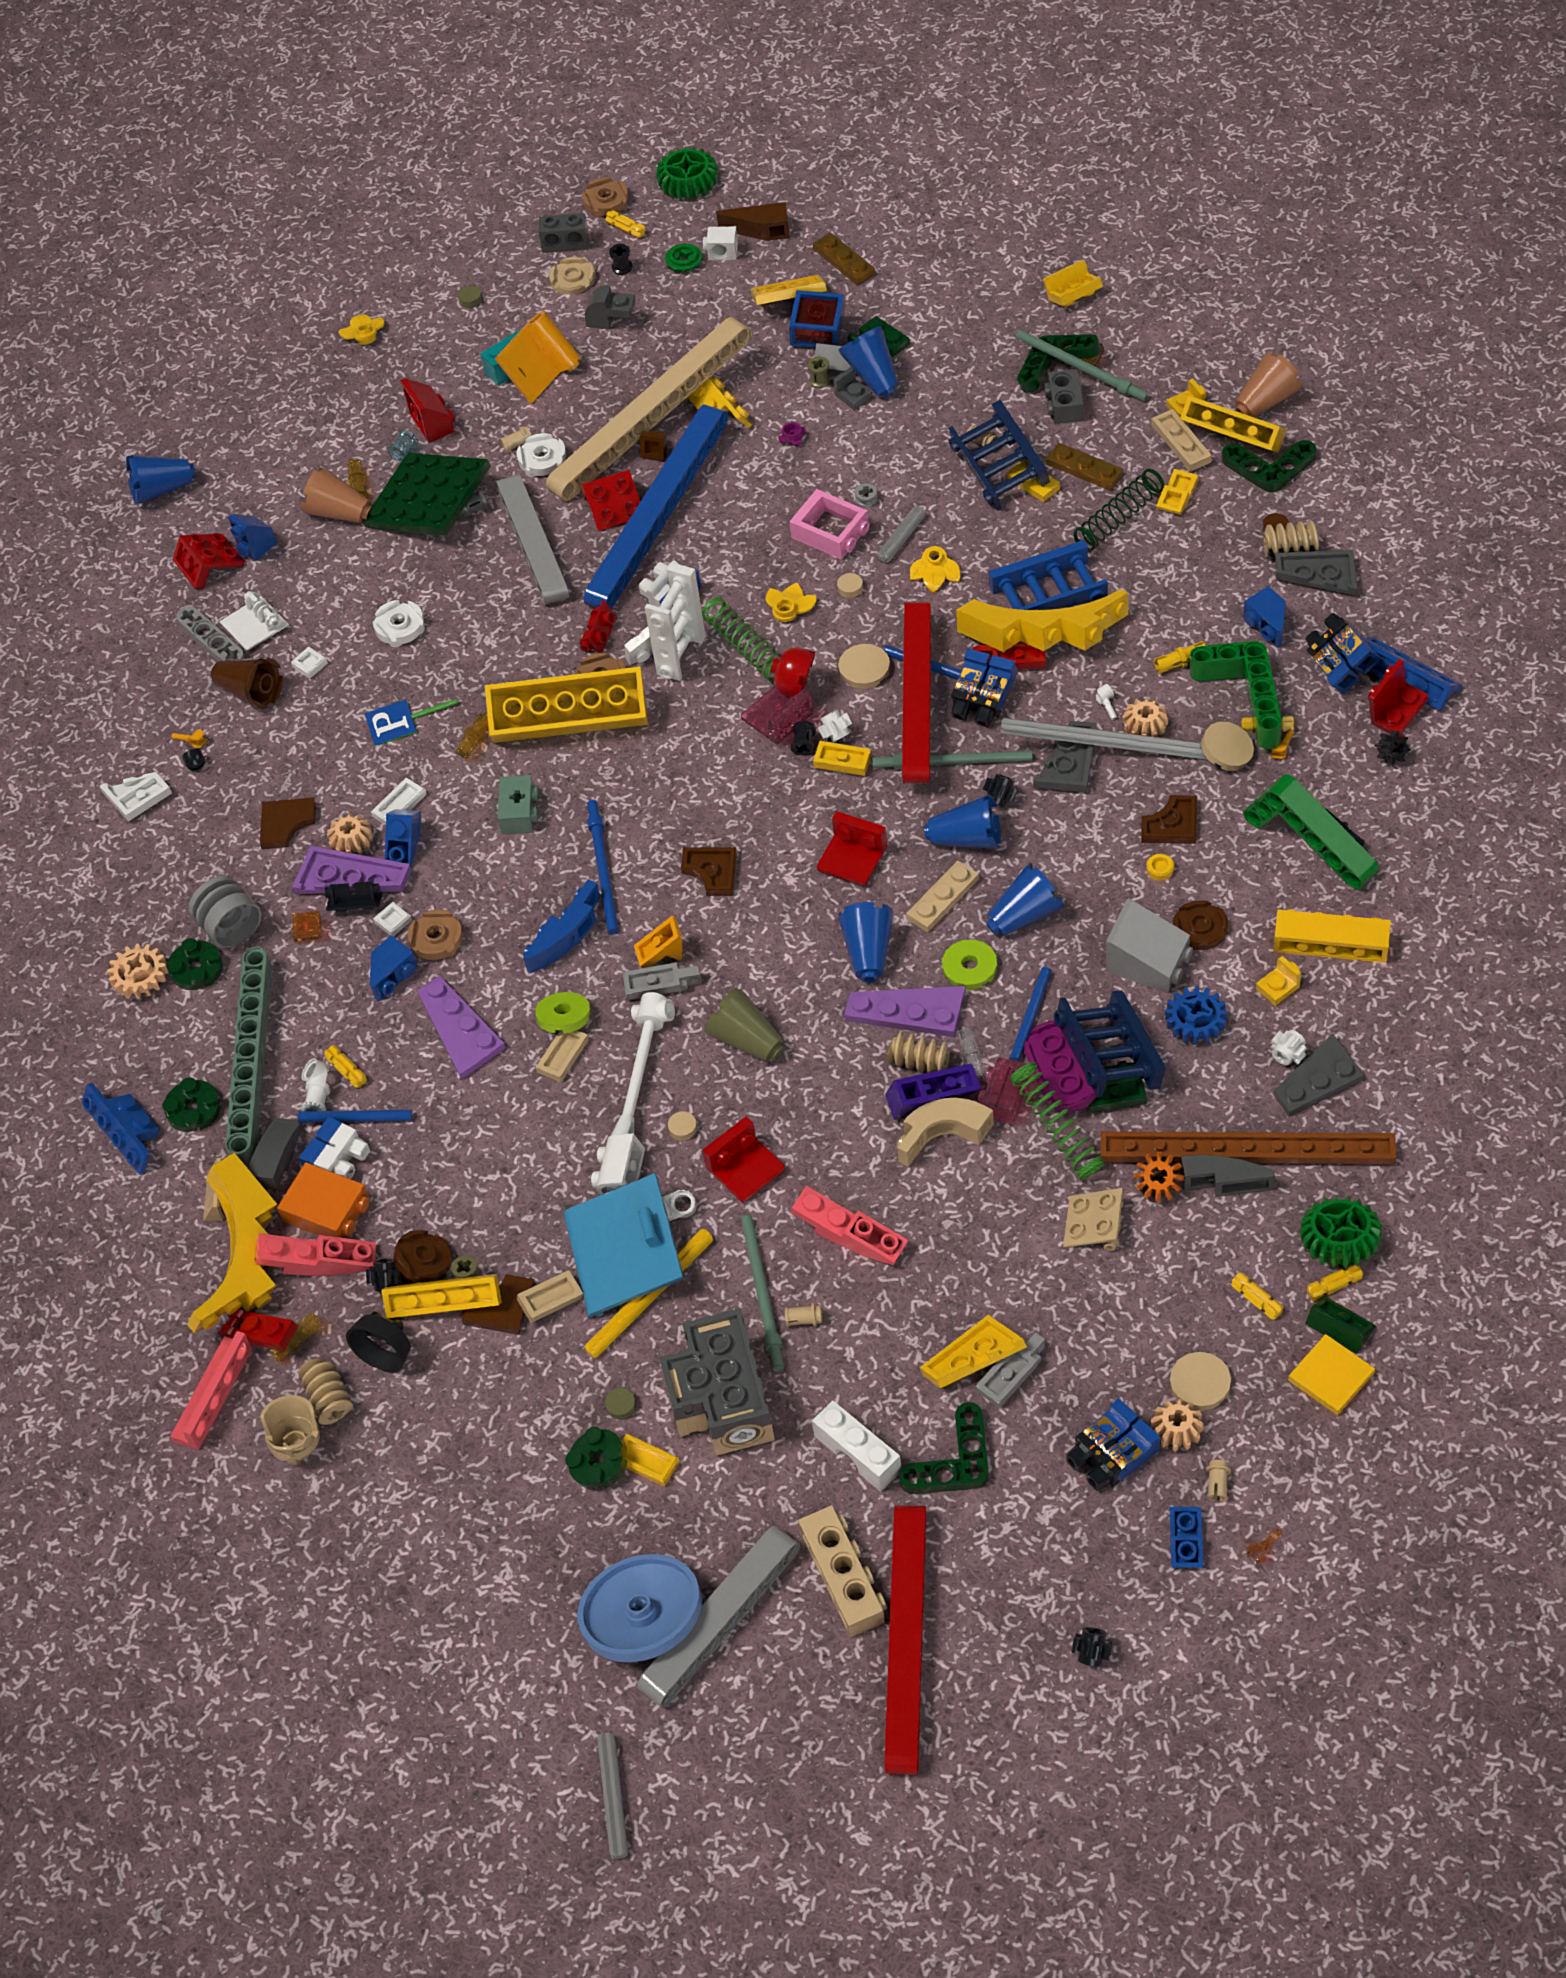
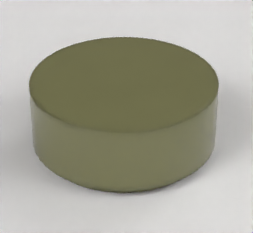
M473 285L461 288L458 292L460 305L465 308L478 306L482 301L480 289Z
M617 1388L608 1393L605 1399V1406L612 1418L623 1420L629 1418L634 1413L636 1402L631 1391L625 1388Z

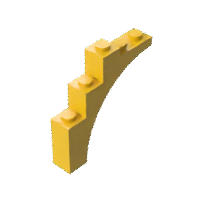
M1120 589L1090 603L1051 610L1010 609L973 599L956 609L957 632L1002 652L1020 641L1042 651H1046L1060 641L1086 651L1102 640V634L1105 629L1129 615L1128 592Z
M235 1153L213 1165L206 1178V1181L217 1195L227 1218L230 1233V1259L223 1283L210 1299L192 1313L187 1325L193 1333L202 1328L205 1330L210 1329L219 1321L220 1316L225 1313L231 1315L241 1306L246 1312L255 1307L258 1309L263 1308L272 1300L271 1294L276 1286L262 1269L265 1265L256 1264V1239L259 1233L268 1234L263 1227L273 1219L272 1213L277 1203Z

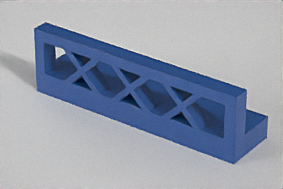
M1375 637L1364 638L1382 658L1368 671L1375 676L1383 679L1384 673L1390 665L1394 666L1398 659L1403 660L1405 663L1406 682L1427 693L1429 700L1426 703L1438 710L1444 709L1451 693L1460 691L1462 684ZM1368 656L1361 664H1366L1371 656Z

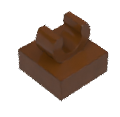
M643 431L640 435V457L664 461L667 456V434L660 431Z

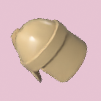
M287 1395L279 1397L265 1406L261 1413V1421L266 1433L265 1442L270 1452L278 1459L289 1461L291 1465H300L301 1460L307 1458L316 1448L320 1439L319 1426L311 1402L301 1396Z

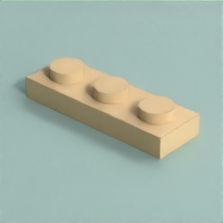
M1174 409L1151 418L1152 427L1190 472L1212 462L1210 452L1184 421L1180 419Z
M957 860L906 913V919L924 931L929 932L979 880V873Z

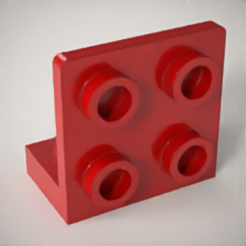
M630 470L582 484L581 492L583 498L588 501L598 531L627 523L640 504Z
M220 533L180 535L172 558L194 589L204 588L210 568L243 567L245 563L227 538Z
M1398 659L1394 666L1390 665L1387 668L1383 680L1379 685H1374L1369 692L1371 724L1389 734L1391 730L1399 731L1400 737L1429 700L1427 693L1406 682L1405 663L1401 659Z
M836 811L832 818L834 836L817 864V871L866 886L888 847L886 827Z
M747 1116L702 1150L706 1169L741 1203L746 1202L785 1171V1165L756 1138L754 1123Z

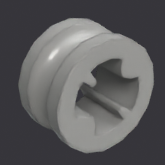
M864 483L856 487L855 501L859 506L868 508L876 504L878 496L874 485ZM863 494H869V496L863 497Z

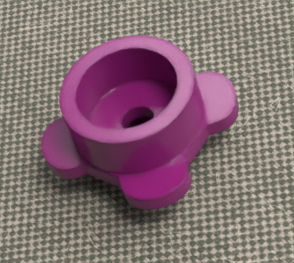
M788 422L782 427V435L778 437L779 442L798 446L802 443L801 438L806 434V429L796 422Z

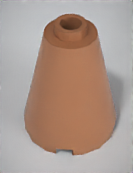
M1272 351L1266 353L1236 399L1235 411L1255 418L1297 393L1303 387V381L1298 382L1296 378L1299 375L1297 369L1282 355L1279 354L1275 357L1272 356Z
M320 466V472L315 470L304 488L303 494L307 498L306 503L301 501V511L309 515L363 523V519H367L368 513L372 508L371 501L328 469Z

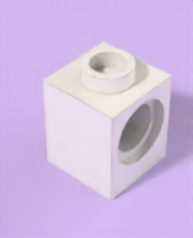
M736 226L708 227L707 237H703V250L708 252V260H736L738 250Z

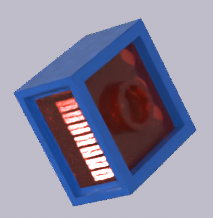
M797 290L789 325L790 346L816 348V343L839 346L845 316L844 294Z

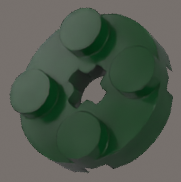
M193 938L184 940L182 945L171 954L167 963V969L173 982L178 987L185 990H197L196 987L203 985L207 987L219 978L223 970L221 954L215 945L207 941H196ZM193 962H200V967L195 966L193 969H190V965Z
M187 1077L168 1093L162 1103V1107L169 1124L173 1128L181 1132H191L190 1130L197 1128L200 1130L207 1128L216 1120L220 1113V1100L216 1089L211 1084ZM196 1102L198 1106L196 1109L191 1107L189 1110H186L189 1103Z
M591 1427L573 1444L570 1452L566 1455L565 1462L573 1479L582 1487L589 1490H595L593 1487L600 1486L606 1488L613 1485L623 1475L627 1466V1460L625 1459V1450L627 1451L623 1440L614 1432ZM602 1453L601 1458L603 1460L601 1463L595 1462L592 1464L593 1458L597 1454Z

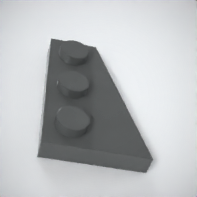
M1353 550L1275 553L1277 580L1357 596Z
M1070 721L1067 725L1097 729V723ZM1058 741L1051 757L1048 756L1045 761L1043 770L1035 777L1033 787L1087 792L1094 745Z
M1332 1033L1274 1090V1097L1290 1117L1363 1081L1364 1074Z

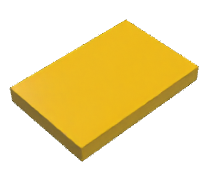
M820 275L750 289L751 296L756 305L795 298L797 290L827 291L826 283Z

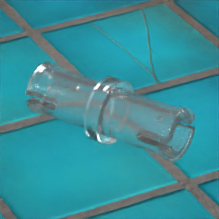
M963 1027L956 1032L962 1050L960 1054L961 1060L966 1065L972 1063L979 1083H982L981 1077L983 1081L988 1079L982 1061L983 1051L977 1045L974 1029L972 1027Z

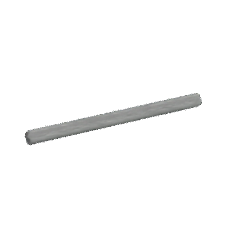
M1002 718L1000 726L1002 734L1208 760L1199 742L1011 718Z

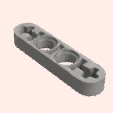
M187 606L178 611L176 616L180 628L217 661L234 660L232 658L229 659L228 653L235 660L236 658L246 659L243 650L198 609ZM188 618H193L195 623L192 624V622ZM202 629L210 630L206 635H198V632ZM218 642L225 643L221 648H212Z

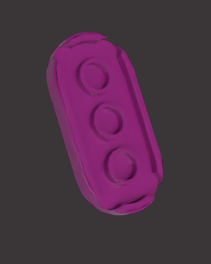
M1054 1020L1036 1026L1029 1033L1030 1037L1028 1040H1025L1024 1051L1028 1062H1035L1038 1065L1034 1075L1038 1072H1043L1036 1079L1038 1085L1049 1081V1084L1041 1089L1043 1097L1047 1093L1055 1091L1054 1095L1045 1100L1046 1103L1051 1106L1056 1101L1062 1100L1057 1107L1053 1108L1060 1112L1068 1109V1112H1075L1087 1107L1097 1096L1092 1087L1087 1084L1086 1076L1060 1027L1056 1026Z

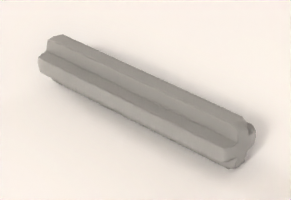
M919 506L912 508L878 551L879 561L885 564L890 562L925 517V510Z

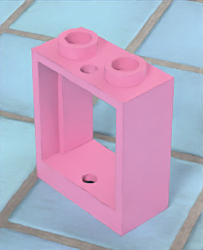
M818 489L813 492L789 521L791 538L841 560L848 552L853 551L857 540L861 536L866 535L870 526L867 510ZM824 511L850 522L839 537L813 526Z

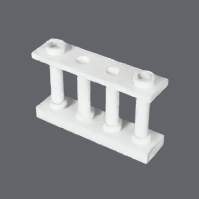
M671 562L667 568L670 586L667 595L659 607L646 604L645 612L657 675L664 679L680 681L682 679L680 657L689 642L693 641L702 644L706 635L695 569Z

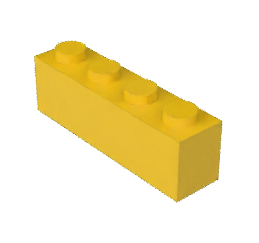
M1189 395L1180 417L1181 420L1276 453L1279 452L1287 429Z
M1292 909L1277 910L1273 952L1387 963L1391 920L1377 917L1363 918L1352 915H1331L1322 912H1299Z

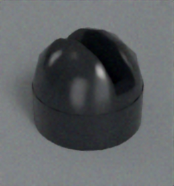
M190 749L182 755L183 762L189 770L198 771L203 768L205 758L201 749Z

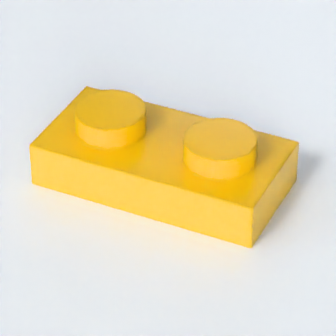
M820 741L813 760V766L819 769L865 776L872 756L871 749Z

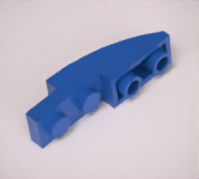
M587 879L583 887L576 891L570 906L563 910L561 918L558 919L550 916L546 924L541 925L537 937L532 944L526 947L523 954L528 972L533 973L555 962L576 946L596 923L593 908L600 899L597 882Z

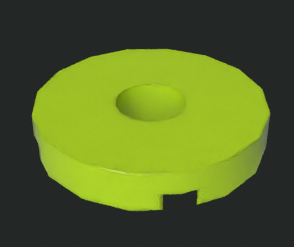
M974 939L959 941L952 944L944 953L942 958L943 975L954 987L965 986L966 990H977L982 988L983 984H986L988 981L990 983L994 979L997 972V956L993 949L982 941ZM966 961L977 963V966L972 969H967L962 965Z
M559 992L546 996L535 1008L537 1024L541 1029L550 1033H556L555 1030H563V1033L579 1030L588 1023L589 1015L591 1014L589 1001L584 996L573 992Z

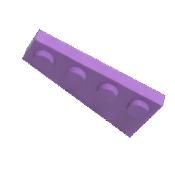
M310 846L294 881L292 890L294 894L325 893V887H330V884L349 883L350 891L354 892V883L374 881V883H379L380 892H403L412 870L410 864Z
M440 975L418 990L419 997L461 1080L506 1049L504 1042Z

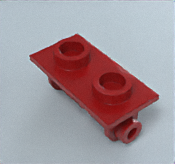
M602 600L600 607H596L591 611L587 624L589 630H585L583 637L580 639V648L585 652L595 649L597 653H603L617 616L605 600Z

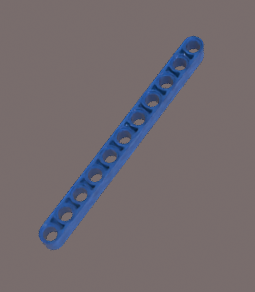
M705 404L699 408L587 586L584 593V604L596 608L600 607L602 600H605L612 610L725 429L728 421L727 411Z

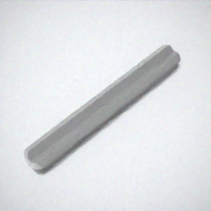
M608 1732L599 1734L597 1740L609 1852L611 1858L617 1860L628 1856L616 1740L614 1734Z

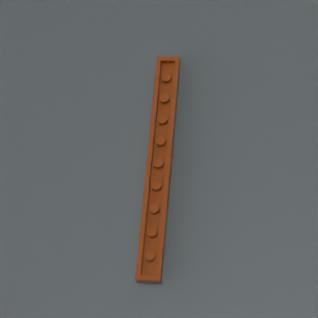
M1101 1131V1158L1105 1162L1147 1163L1145 1159L1147 1154L1152 1157L1154 1162L1157 1161V1152H1162V1161L1165 1162L1167 1157L1172 1155L1174 1158L1172 1163H1181V1156L1213 1155L1241 1159L1252 1163L1396 1164L1395 1133Z

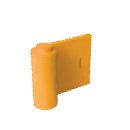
M545 311L536 314L495 357L496 362L529 403H533L560 372L574 370L579 365L578 360L580 359V355Z

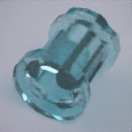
M401 430L397 435L398 439L388 448L387 452L395 461L402 462L404 457L408 455L407 453L418 444L416 436L407 430Z

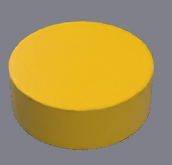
M1165 854L1151 856L1146 864L1147 874L1150 878L1157 881L1169 879L1174 872L1172 858Z

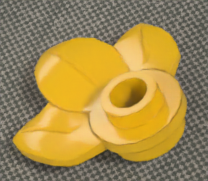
M359 314L351 318L350 326L340 329L338 333L343 339H355L360 345H367L376 340L377 330L382 328L385 322L382 317L371 320L368 315Z
M931 546L923 552L921 559L911 565L910 580L923 579L928 590L935 593L942 586L945 579L951 582H959L960 569L954 560L947 558L943 548ZM937 555L939 558L932 560L930 556Z
M798 583L792 584L782 592L770 588L766 594V603L772 608L773 617L781 622L791 621L797 614L809 612L817 601L816 595L804 596Z

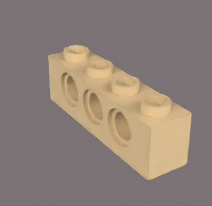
M831 1505L799 1519L800 1533L850 1638L885 1623L883 1612L887 1610V1606L881 1593L875 1594L871 1587V1584H874V1579L868 1566L862 1568L858 1560L862 1556L856 1541H849L845 1533L849 1529L842 1514L837 1515ZM831 1540L839 1542L834 1547L825 1546V1543ZM844 1566L851 1568V1570L845 1574L837 1572L839 1568ZM854 1593H861L864 1595V1597L860 1600H852L849 1598Z

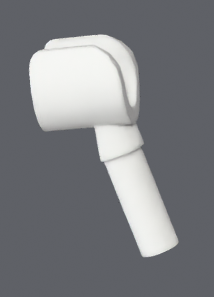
M1105 684L1097 689L1096 700L1100 705L1103 704L1111 720H1115L1117 715L1109 701L1114 697V693L1111 687Z

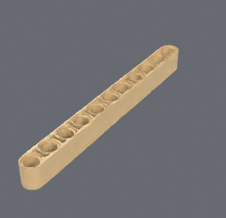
M733 317L725 319L551 472L546 480V487L564 501L573 499L581 492L582 484L597 478L640 440V435L643 431L649 432L744 348L752 337V330Z

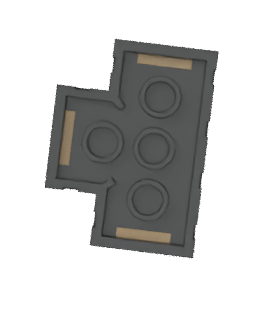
M741 1308L682 1323L688 1350L680 1351L674 1355L669 1354L659 1357L679 1437L709 1429L716 1456L774 1441L770 1413Z

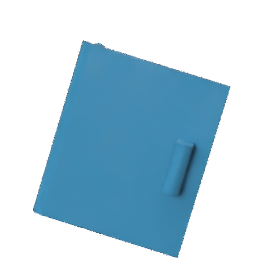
M655 1173L564 1211L563 1215L589 1319L593 1318L594 1315L602 1317L606 1310L684 1279L658 1177Z

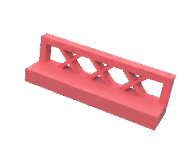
M237 1331L233 1339L226 1336L223 1337L170 1436L173 1442L197 1450L200 1449L252 1351L245 1333Z

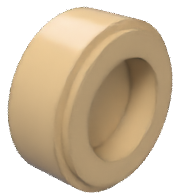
M855 573L843 574L837 581L838 592L845 598L857 597L863 591L862 578Z
M685 1111L673 1114L668 1121L670 1135L679 1141L691 1139L697 1132L695 1117Z

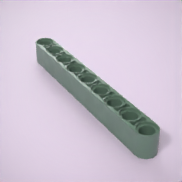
M256 946L246 950L242 957L226 1133V1149L228 1154L235 1153L246 1167H249L258 1145L272 981V966L268 955L263 948Z

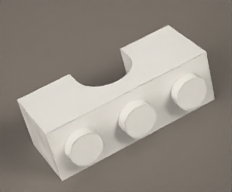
M833 1400L812 1420L814 1437L836 1455L840 1451L848 1455L857 1466L858 1473L880 1492L899 1475L902 1469L900 1455Z

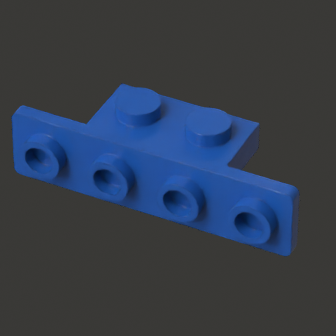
M93 1083L87 1084L82 1098L84 1109L89 1112L98 1126L106 1133L113 1145L119 1149L138 1174L145 1173L150 1152L141 1141L156 1138L159 1128L131 1094L106 1099Z

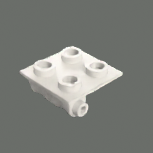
M251 591L244 595L245 606L219 621L246 651H249L289 626L262 596L259 597L256 592Z

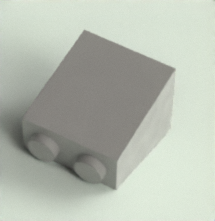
M1127 899L1106 941V973L1169 993L1173 984L1178 985L1183 973V969H1181L1183 963H1188L1192 956L1193 947H1190V935L1135 901Z

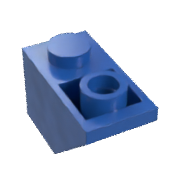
M234 514L228 517L231 525L230 531L237 543L236 549L243 557L248 556L257 561L277 544L272 527L257 517Z
M1267 586L1244 601L1243 618L1249 626H1254L1267 642H1272L1277 648L1282 646L1285 600Z
M395 809L386 813L385 860L407 863L412 867L420 839L421 811Z
M392 935L371 952L370 986L374 998L378 1002L384 996L390 995L395 990V987L405 978L411 977L418 967L414 952Z

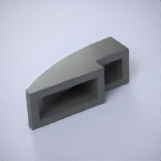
M275 1118L264 1132L256 1147L248 1170L265 1189L278 1190L284 1171L289 1169L303 1125L298 1120Z
M1181 1156V1174L1184 1176V1190L1214 1187L1215 1197L1274 1190L1275 1172L1261 1165L1224 1156Z

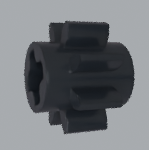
M1391 730L1390 736L1381 733V739L1378 744L1374 745L1379 752L1377 758L1386 759V764L1394 765L1395 759L1404 762V756L1411 750L1406 743L1408 737H1399V731Z
M996 773L994 779L987 778L983 790L987 791V795H992L995 803L1005 806L1006 801L1014 802L1018 789L1013 787L1015 782L1013 779Z
M391 1258L376 1259L373 1261V1266H370V1269H366L367 1284L372 1283L374 1291L382 1292L383 1288L396 1286V1284H399V1281H403V1274L396 1268L395 1260Z
M1085 1627L1082 1630V1634H1075L1071 1652L1077 1653L1078 1662L1084 1665L1100 1666L1102 1659L1109 1660L1113 1641L1105 1640L1106 1632L1104 1630Z

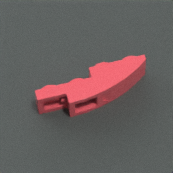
M808 1186L804 1188L790 1211L793 1215L814 1226V1232L879 1262L894 1265L909 1241L864 1213L857 1211L854 1214Z
M259 1233L256 1239V1264L281 1267L282 1274L328 1276L366 1272V1269H370V1266H373V1261L376 1260V1242L319 1235L317 1240H308Z

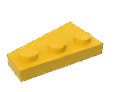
M987 1315L919 1368L925 1378L939 1388H942L1027 1348L1022 1337L990 1315Z

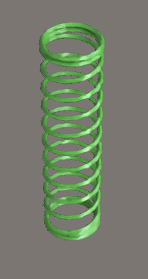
M721 597L709 600L702 610L703 619L713 626L722 637H725L726 641L731 643L734 649H738V652L744 655V658L750 661V664L756 667L758 672L763 673V676L769 682H774V677H769L773 661L769 664L766 671L764 669L766 664L775 655L781 657V654L775 653V648L769 647V642L763 641V637L757 635L755 629H750L749 623L744 624V619L738 618V613L732 612V607L726 606V602ZM722 602L720 610L713 617L708 618L711 609L717 603ZM712 603H714V604L709 608L708 613H707V618H706V617H705L706 610L708 609V607H709ZM729 608L730 613L720 623L715 624V620L719 618L724 609ZM731 614H735L736 619L726 629L721 630L722 623L728 620ZM737 620H742V625L733 634L727 636L728 629L734 626ZM747 625L748 631L739 640L733 641L734 636L743 626ZM753 631L755 633L754 637L745 646L739 647L740 642L749 632ZM760 637V643L751 652L746 653L747 647L755 638ZM766 643L767 648L762 651L759 657L752 659L753 653L759 649L761 644ZM769 649H772L773 654L765 663L758 665L759 659Z
M1035 1062L1027 1063L1011 1075V1083L1015 1087H1021L1019 1093L1021 1096H1028L1026 1100L1027 1105H1035L1032 1113L1035 1115L1042 1114L1039 1118V1123H1048L1045 1132L1054 1133L1052 1142H1061L1058 1150L1059 1152H1067L1065 1156L1066 1161H1074L1071 1169L1078 1171L1076 1175L1078 1179L1082 1180L1098 1171L1105 1161L1101 1156H1098L1087 1165L1074 1168L1076 1163L1082 1157L1092 1152L1095 1147H1090L1075 1158H1067L1076 1147L1086 1142L1088 1137L1083 1138L1070 1148L1061 1150L1063 1144L1069 1138L1079 1133L1082 1128L1074 1130L1065 1138L1054 1140L1056 1135L1062 1129L1072 1124L1075 1119L1072 1118L1060 1128L1048 1131L1050 1125L1065 1115L1068 1109L1063 1110L1053 1119L1041 1121L1043 1116L1048 1111L1057 1107L1062 1100L1056 1101L1043 1111L1035 1112L1037 1106L1054 1095L1055 1091L1047 1093L1036 1102L1029 1103L1028 1101L1031 1096L1046 1087L1049 1081H1045L1033 1091L1023 1094L1022 1091L1027 1084L1039 1078L1043 1073L1038 1072L1028 1081L1017 1085L1016 1083L1025 1080L1038 1067Z

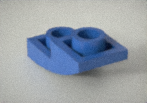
M1170 1507L1171 1568H1203L1201 1507Z

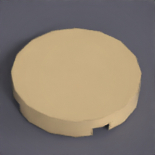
M580 257L564 258L559 261L560 264L556 267L554 265L549 272L552 288L566 295L580 294L588 290L596 279L592 263H587L586 259Z
M873 644L852 646L845 650L839 659V674L841 679L849 683L853 688H874L881 684L880 681L884 678L886 680L889 676L890 660L888 654L882 648Z
M1230 722L1211 724L1201 739L1202 751L1208 761L1212 764L1217 763L1221 766V769L1226 771H1237L1244 768L1253 757L1254 746L1252 739L1245 730Z
M1189 1353L1178 1359L1172 1367L1170 1375L1172 1395L1176 1400L1180 1397L1184 1406L1192 1402L1194 1410H1211L1219 1406L1220 1402L1229 1395L1231 1386L1229 1369L1220 1358L1211 1353Z

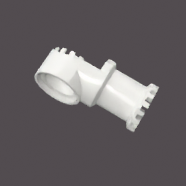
M315 1058L307 1062L302 1072V1080L306 1082L305 1091L307 1092L306 1100L301 1106L302 1111H326V1096L330 1094L329 1085L326 1084L329 1067Z
M678 1190L663 1196L669 1221L680 1217H690L696 1211V1199L689 1191ZM680 1197H688L691 1200V1207L687 1211L682 1212L676 1209L675 1203Z

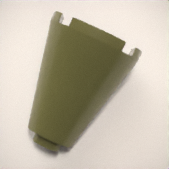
M738 988L732 990L718 1004L721 1007L716 1015L712 1013L705 1025L704 1031L709 1036L766 1062L770 1059L776 1060L784 1050L782 1046L783 1038L746 993Z

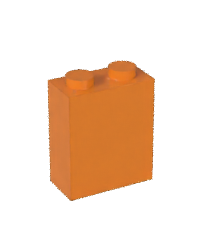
M305 1162L278 1205L277 1210L284 1223L318 1236L346 1238L354 1232L356 1221L360 1214L365 1213L368 1209L370 1198L364 1184Z

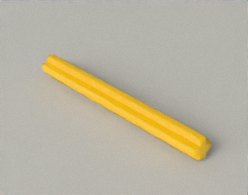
M700 1229L677 1252L682 1272L713 1242L712 1235L706 1229ZM668 1286L628 1301L585 1344L584 1348L588 1355L592 1358H597Z

